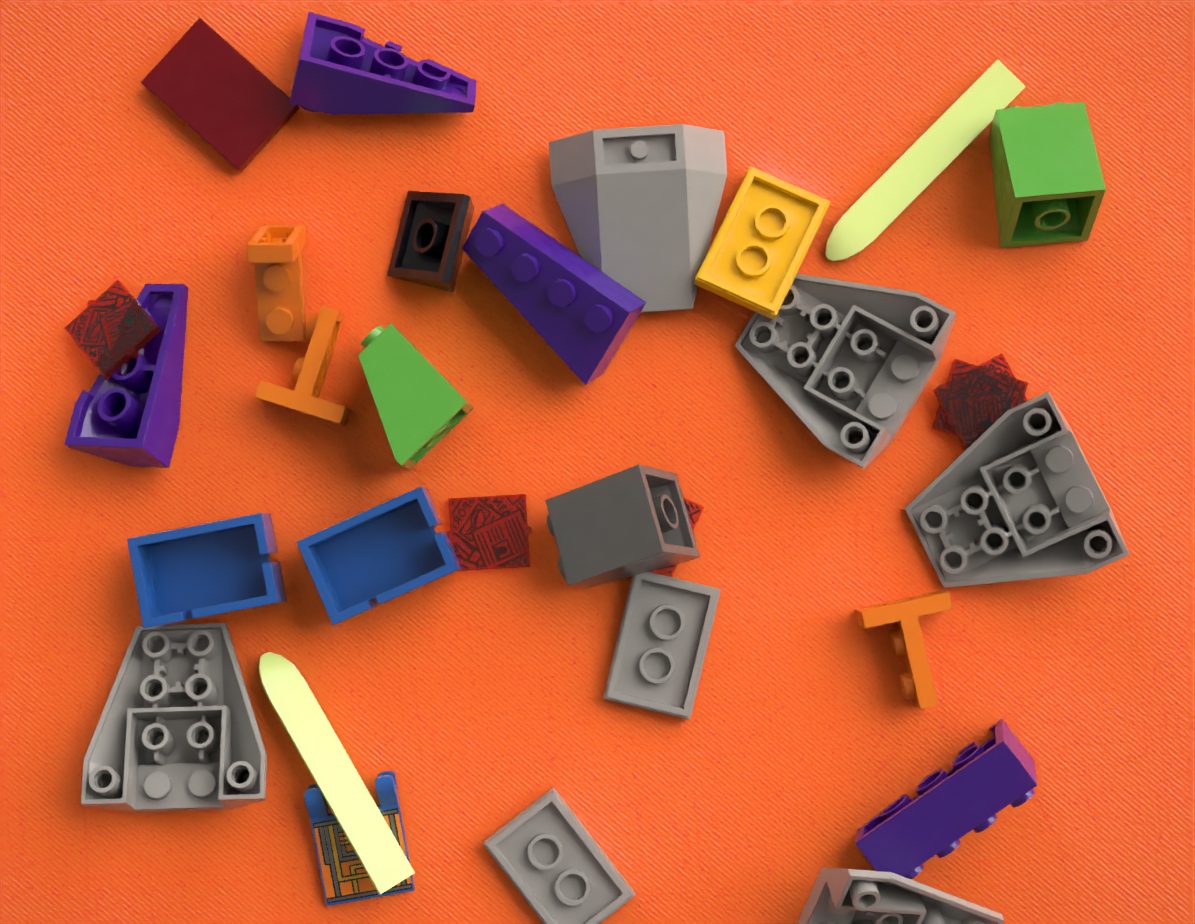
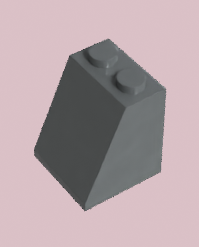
M636 465L546 500L549 512L547 516L548 528L556 538L560 553L558 566L562 576L567 580L568 586L590 588L700 557L676 473Z

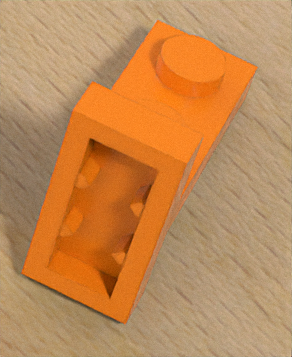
M262 225L246 245L247 261L255 265L260 341L305 340L306 322L301 253L306 244L305 225Z
M321 306L319 315L312 314L305 333V339L310 340L305 357H298L292 372L291 380L296 382L295 390L260 380L255 397L346 427L351 410L318 398L345 316L340 311Z
M940 590L855 609L858 625L861 628L866 629L894 622L895 630H891L889 634L893 652L896 657L902 656L905 673L899 675L902 693L906 701L912 700L913 706L919 709L938 706L918 617L952 610L953 606L949 591Z

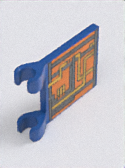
M394 771L381 772L375 781L380 805H377L410 863L396 775ZM317 784L308 786L304 797L311 820L326 906L415 890L413 875L379 895L334 814H329L328 803Z

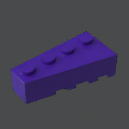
M504 204L482 211L462 247L468 256L585 385L605 372L647 303Z
M1003 719L989 728L995 736L983 745H975L974 742H971L958 752L959 756L951 764L953 768L947 773L944 769H936L925 777L915 789L918 794L911 799L908 794L902 795L858 829L855 844L876 871L892 872L905 878L913 879L923 870L924 866L922 864L931 857L937 855L939 858L950 854L959 846V838L971 830H974L975 833L985 830L996 821V813L1009 804L1013 808L1018 807L1034 795L1035 790L1033 788L1038 785L1035 761Z

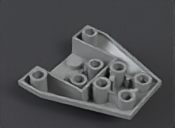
M685 124L591 130L549 142L552 190L580 257L647 302L641 313L692 310L698 286L694 284L695 277L707 255L727 178L724 131Z
M797 274L776 319L773 320L754 312L736 342L735 347L825 448L865 469L894 440L937 368L957 314L917 292Z
M1049 391L1007 410L905 508L944 588L1087 574L1130 555L1111 507L1070 425Z
M226 623L159 625L148 628L137 626L84 757L81 805L128 812L151 813L230 810L266 800L267 753Z
M822 867L797 924H1003L1004 918L1001 913L892 872Z

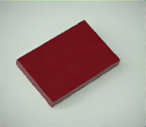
M201 18L193 24L141 81L152 94L240 172L250 164L299 110V106L289 104L290 98Z

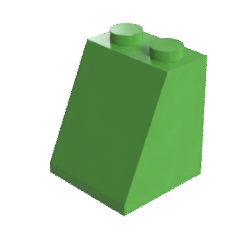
M1057 102L1051 105L1032 107L1012 106L996 110L989 141L1001 248L1088 241L1106 188L1085 103Z
M390 323L385 329L381 325L376 327L364 338L361 345L365 349L358 354L394 458L401 466L411 470L474 408Z

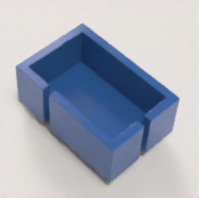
M418 487L297 541V545L333 625L377 607L373 598H376L380 605L462 569L446 532L437 534L435 531V527L442 525V522L427 488Z
M258 513L127 539L143 628L287 601L280 562L270 561V554L278 553L271 514Z

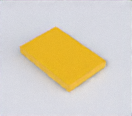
M750 166L695 277L694 284L775 320L831 201Z

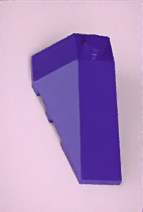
M308 12L289 104L301 106L303 109L311 112L320 111L332 115L473 112L476 98V80L430 59H424L419 62L412 60L401 53L402 46L388 41L385 47L363 37L365 29L357 25Z
M145 284L134 306H132L135 309L128 313L129 315L135 311L137 312L140 326L124 333L123 326L121 325L120 328L122 329H120V332H123L121 333V338L138 329L141 330L119 340L118 343L139 332L141 334L117 345L115 348L141 335L142 337L114 350L110 355L111 360L122 356L117 361L105 363V361H109V357L103 355L101 359L104 360L103 372H100L90 391L86 392L83 390L75 403L64 443L68 448L128 466L169 468L180 423L188 287L185 284ZM138 307H139V308L142 310V312L144 313V314H142V315H145L146 318L148 317V319H145V317H143V319H144V320H147V323H148V321H151V322H152V323H149V325H148V327H147V329H146V330H147V334H146V335H145V332H144V328H143V324H142V320H141V316H140ZM135 315L133 316V319H134V324H133V326H130V327H129V326H127V323H126L127 321H124V322H123V323H124V327H125V331H127V330L133 328L134 326L138 325ZM151 325L155 326V327L152 328L150 331L148 330L149 326H150V327H151ZM136 343L135 345H133V346H131V347H129V348H127V349H125V350H123V351H121V352H119V353H117V354H115V355L113 354V353H115V352H117V351H119V350H121V349H123V348H125V347H127V346H129V345H131V344ZM102 362L97 366L100 370L102 369Z

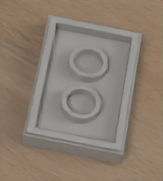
M652 572L632 576L603 699L690 719L721 589Z
M554 787L483 842V845L544 924H600L636 895L632 887Z

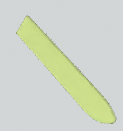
M997 59L841 217L833 227L826 242L825 257L831 262L846 260L858 254L872 243L993 121L995 111L1005 109L1026 86Z
M272 652L264 653L260 657L258 667L264 691L380 895L415 874L304 677L295 665L282 655Z

